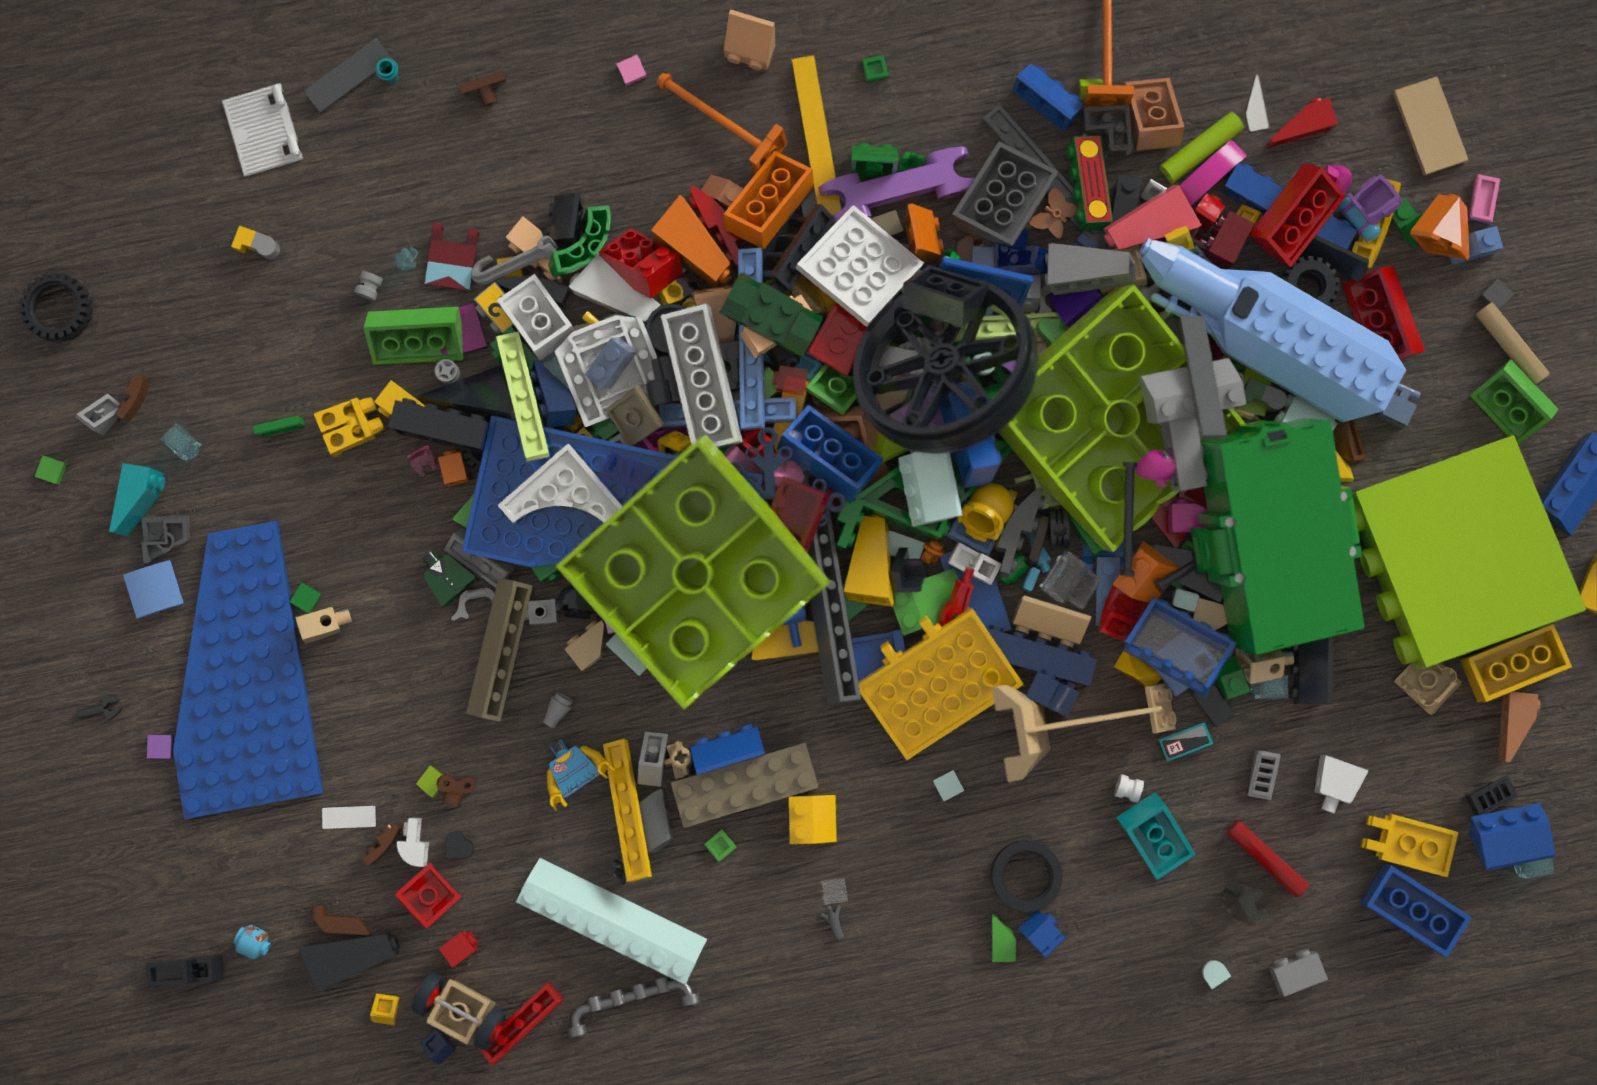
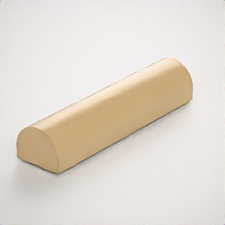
M1491 302L1475 314L1511 360L1534 384H1537L1549 375V371L1494 303Z

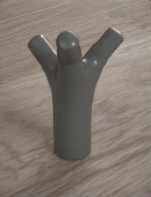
M840 905L836 906L834 912L831 906H827L828 915L821 914V917L830 924L835 939L844 937L839 923Z

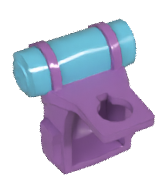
M1380 174L1377 177L1373 176L1361 186V190L1355 196L1348 193V197L1340 203L1338 208L1342 215L1358 230V234L1366 242H1370L1377 238L1381 232L1378 223L1384 217H1388L1400 207L1402 199L1391 183Z

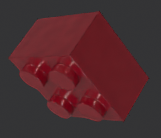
M1229 211L1225 217L1221 215L1211 230L1214 236L1211 235L1201 251L1204 254L1202 258L1220 269H1229L1234 264L1254 223L1232 211Z

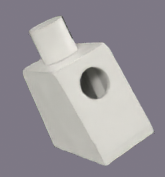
M1320 755L1315 793L1325 796L1321 809L1335 814L1339 801L1351 804L1368 770L1327 755Z

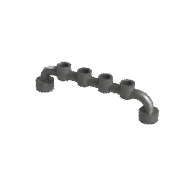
M668 977L654 980L655 985L646 987L645 983L631 986L632 991L628 993H623V989L610 992V997L601 1000L600 995L586 999L587 1004L579 1006L572 1013L571 1028L567 1029L568 1036L572 1038L587 1034L585 1024L580 1025V1018L587 1013L674 989L683 991L685 997L680 999L682 1007L701 1002L699 993L694 994L687 982L683 984L677 980L669 981Z

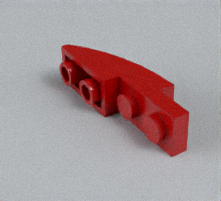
M694 186L690 187L688 200L693 209H698L700 213L698 219L707 228L709 234L718 230L715 233L720 246L725 245L728 251L725 253V256L730 265L734 264L736 270H738L737 245L742 244L743 239L726 231L724 221L725 210L714 199Z

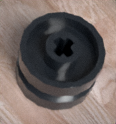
M666 304L659 306L652 311L647 319L646 331L655 353L661 357L670 355L661 315L686 309L681 305Z

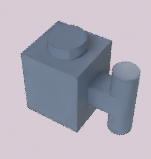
M1399 383L1395 390L1399 392L1398 396L1393 394L1385 411L1378 412L1376 417L1402 429L1408 426L1417 406L1407 401L1408 398L1417 401L1421 393Z

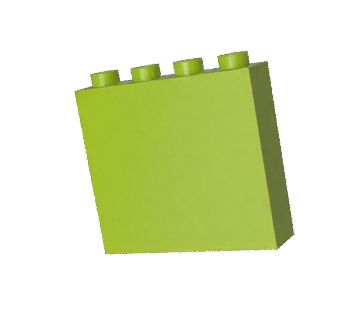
M1514 435L1352 494L1358 532L1366 548L1361 551L1362 557H1359L1362 569L1369 578L1377 576L1383 593L1376 595L1378 609L1385 621L1394 619L1400 633V637L1393 640L1396 654L1403 665L1412 663L1414 671L1586 610Z

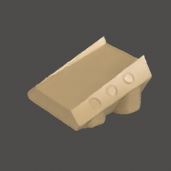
M1441 662L1414 671L1411 663L1394 681L1430 715L1434 714L1462 683L1457 678L1456 672L1452 668L1445 667Z

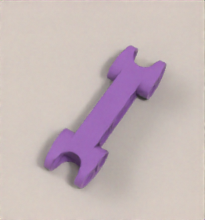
M953 147L938 150L925 156L927 162L925 166L865 182L860 181L858 173H852L822 184L818 188L821 196L839 195L844 205L843 210L832 215L835 220L831 227L853 205L867 217L871 218L869 208L936 191L938 200H946L966 193L975 178L959 177L953 169V164L968 156L967 148Z

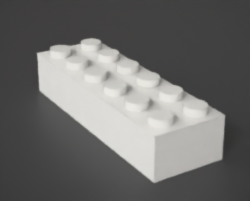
M703 304L661 315L691 445L704 435L718 449L743 443L711 307Z

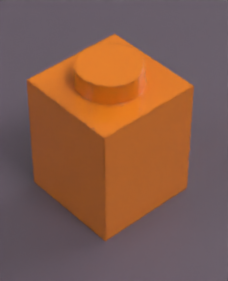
M457 450L444 452V456L438 457L443 481L446 486L450 487L470 482L466 461L461 452L457 453Z

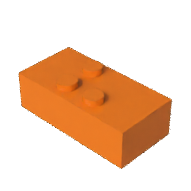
M774 151L725 211L726 231L765 249L814 187L813 169Z

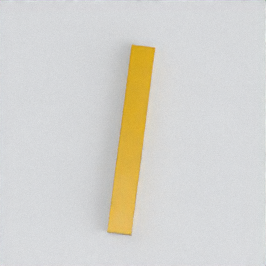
M814 55L792 59L810 166L813 169L817 204H822L831 215H835L841 211L839 195L821 196L818 189L819 186L836 177Z

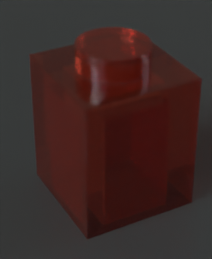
M780 365L779 371H774L772 384L776 385V391L804 396L808 370Z

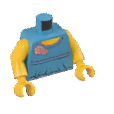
M560 739L550 746L557 757L549 763L550 768L547 771V788L551 797V806L555 811H557L556 805L559 802H562L563 806L566 807L567 803L564 798L569 797L599 775L607 779L608 777L605 775L606 770L610 768L614 772L615 768L605 760L599 751L587 746L579 747L578 745L568 750Z

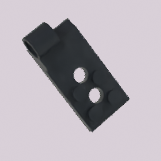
M739 340L720 344L723 360L730 365V371L727 373L730 390L740 388ZM671 356L652 359L651 364L655 381L645 384L652 406L681 401Z

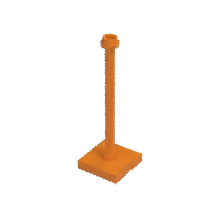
M1103 0V85L1087 86L1082 102L1084 105L1082 112L1127 113L1130 101H1132L1134 95V86L1112 85V0Z
M662 73L659 76L657 85H659L661 90L669 89L756 148V151L749 159L754 175L774 151L781 154L788 145L784 129L778 124L774 125L762 142L671 81L672 76L670 74Z

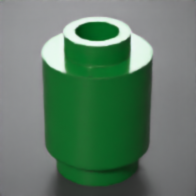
M1020 552L1014 555V559H1018L1014 573L1010 572L1008 578L999 576V569L996 575L1006 586L1010 583L1013 584L1029 569L1026 565L1029 561Z

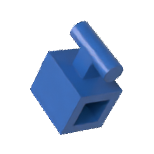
M1039 910L1035 911L1018 928L1045 957L1066 939L1055 927L1058 922L1049 913L1044 915Z

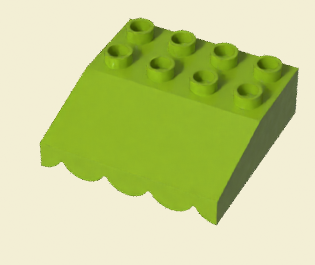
M1134 284L1112 289L1038 356V372L1030 396L1018 414L999 431V434L1038 481L1103 550L1114 552L1121 545L1124 537L1125 467H1123V462L1138 463L1150 451H1165L1161 423H1148L1140 376L1187 367L1184 346ZM1233 407L1222 409L1227 435L1232 434L1236 430L1237 425L1245 424ZM1135 471L1133 531L1146 523L1154 515L1161 503L1169 500L1179 492L1171 489L1170 480L1166 481L1168 484L1166 487H1157L1155 479L1144 480Z
M706 435L695 441L556 565L683 709L689 706L703 691L719 680L740 659L750 653L829 583L828 578L772 509Z

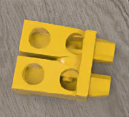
M356 397L351 399V401L314 413L320 431L324 434L322 436L329 453L333 457L343 454L342 452L376 439L375 435L385 430L380 417L370 421L367 418L366 414L377 410L375 402L371 397L362 400Z

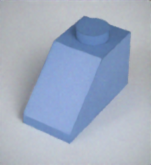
M1497 226L1470 233L1469 259L1449 257L1451 265L1493 255L1500 251L1503 245Z

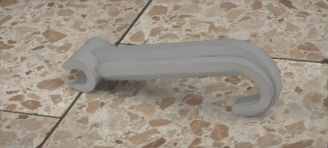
M544 236L538 241L536 247L481 272L486 265L493 261L491 256L484 257L472 268V279L479 285L491 283L497 280V278H502L544 257L550 260L552 252H555L558 246L550 236Z

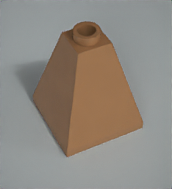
M734 284L690 291L695 306L707 304L711 307L719 344L734 342L736 322L719 313Z

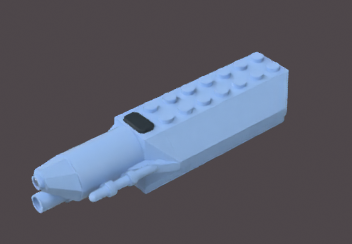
M1149 238L1145 240L1138 254L1142 256L1141 260L1156 283L1155 286L1171 295L1168 300L1157 293H1153L1151 300L1163 307L1165 312L1173 313L1179 317L1203 315L1207 333L1213 337L1223 354L1341 422L1385 411L1406 372L1404 365L1386 339L1270 272L1220 269L1182 246ZM1178 299L1191 306L1190 311L1178 306Z

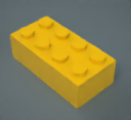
M1554 624L1543 625L1459 659L1477 702L1490 701L1572 667Z

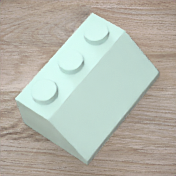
M916 452L898 458L899 469L904 483V493L907 498L909 516L913 527L933 524L962 515L950 453L930 454Z

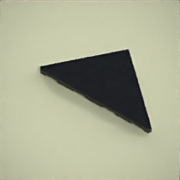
M501 365L418 395L423 404L431 402L440 407L450 408L454 406L458 407L459 410L475 412L477 410L483 411L486 415L497 417L506 415L509 419L516 418Z

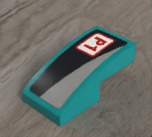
M1205 722L1159 739L1167 762L1213 744Z

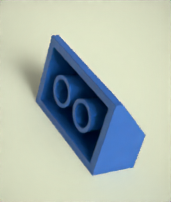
M1030 64L1016 77L1012 91L1063 132L1069 128L1082 112L1084 107L1082 100L1077 95H1070L1065 91L1064 86L1059 81L1050 79L1046 71L1040 66L1035 67L1033 64Z
M752 724L738 728L739 733L731 735L730 731L717 734V739L708 742L707 738L694 741L695 746L690 747L697 775L766 754L758 727L753 728Z
M1540 803L1471 817L1469 835L1486 871L1553 858L1556 855L1550 823Z

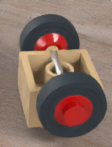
M429 974L416 989L411 1010L418 1015L424 1016L436 1004L426 1021L427 1023L467 1045L474 1044L481 1050H488L494 1041L498 1040L503 1031L506 1013L498 1008H493L496 1002L456 980L449 979L440 996L444 979L437 974Z

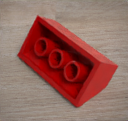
M1304 163L1249 235L1262 250L1287 267H1292L1346 196L1322 167Z
M1394 266L1381 267L1367 273L1360 282L1351 280L1342 284L1355 322L1389 341L1400 361L1425 351Z

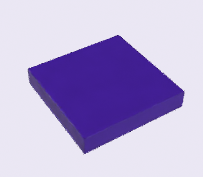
M1099 289L1060 295L1052 293L1048 296L1064 325L1068 328L1104 298Z

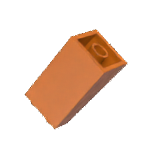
M679 195L651 229L654 241L679 253L680 261L712 287L726 286L732 279L730 276L732 274L730 262L684 197Z

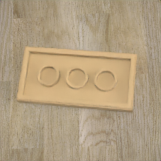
M1438 77L1393 92L1424 176L1468 161Z

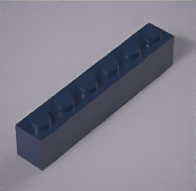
M994 625L986 628L1011 665L1041 673L1045 669L1057 675V678L1090 686L1097 659L1091 658L1092 653L1078 650V654L1069 651L1070 647L1056 643V647L1047 645V640L1034 637L1033 641L1025 639V634L1012 631L1011 635L1002 632L1003 628Z

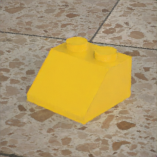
M835 795L789 796L790 844L837 842Z

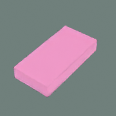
M1480 174L1476 175L1468 220L1487 224L1492 223L1500 183L1499 178Z

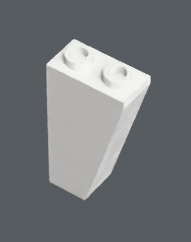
M599 253L585 266L581 273H576L570 280L569 288L575 295L625 317H640L644 325H646L652 311L661 306L653 298L650 299L635 291L599 256Z

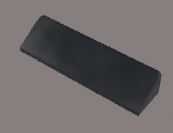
M1317 235L1301 254L1305 257L1313 256V260H1316L1318 257L1322 258L1323 264L1326 262L1331 264L1329 266L1330 269L1333 270L1335 268L1337 272L1358 282L1362 280L1369 266L1368 259Z

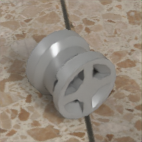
M444 359L435 366V375L442 383L448 385L458 381L460 370L453 361Z

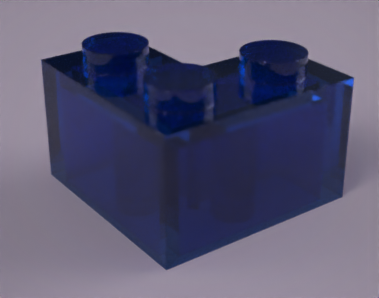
M1023 229L1013 247L994 242V268L1025 275L1046 274L1047 264L1045 256L1048 251L1036 245L1027 246L1028 230Z

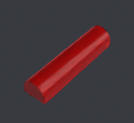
M1236 819L1228 828L1226 834L1296 898L1309 888V884L1239 819Z
M546 983L504 1023L503 1031L498 1040H495L486 1051L479 1049L491 1066H495L564 1001L563 997L551 984Z

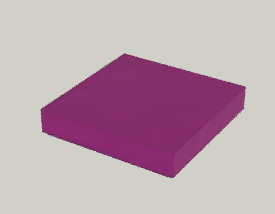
M475 303L459 307L462 321L463 355L488 347L478 312L475 309ZM446 346L440 349L442 355L448 354Z

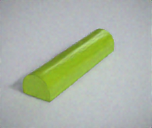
M1229 112L1158 168L1173 185L1244 130L1242 121L1235 113Z

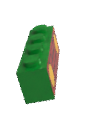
M1074 137L1066 148V155L1071 163L1069 176L1074 184L1072 197L1077 205L1075 213L1076 222L1079 223L1080 231L1103 230V228L1113 222L1101 137Z

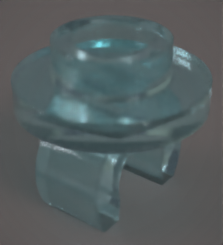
M410 247L409 250L403 248L401 253H397L394 257L396 265L405 271L415 269L416 262L414 260L419 252L413 247Z

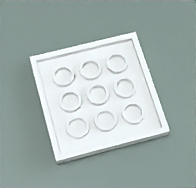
M853 205L797 263L795 268L867 327L903 288V283L920 270L924 262Z

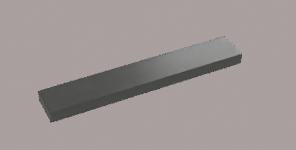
M1180 316L1179 325L1201 440L1225 439L1227 433L1204 316Z

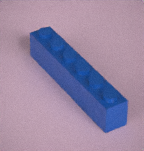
M1238 163L1220 192L1260 211L1264 215L1286 186L1280 187L1273 183L1274 180L1269 176H1261L1254 172L1251 166ZM1332 214L1316 235L1347 249L1358 230L1353 228L1350 222L1346 220L1340 221L1333 217Z

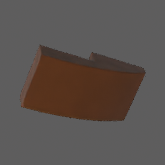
M139 374L129 380L127 383L128 387L124 391L131 397L123 400L118 406L119 410L115 413L128 423L136 415L147 395L150 380L146 376Z
M390 823L380 830L382 834L376 838L381 846L379 847L378 844H375L365 851L367 856L362 858L366 866L374 864L392 847L403 828L401 824L393 826Z

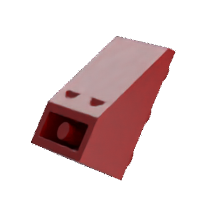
M631 228L599 252V256L635 291L650 299L683 275L679 253Z

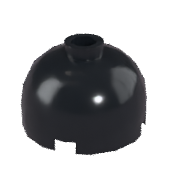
M568 585L558 595L557 614L563 611L565 617L575 619H590V615L596 614V618L601 617L573 585Z

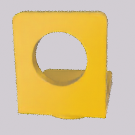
M673 431L658 439L659 452L665 453L667 446L673 449L670 455H674L691 446L690 437L681 432Z

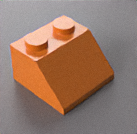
M1143 541L1133 554L1132 570H1135V575L1122 576L1119 572L1113 585L1133 599L1150 603L1153 597L1158 599L1162 594L1156 589L1154 581L1158 578L1161 580L1180 567Z

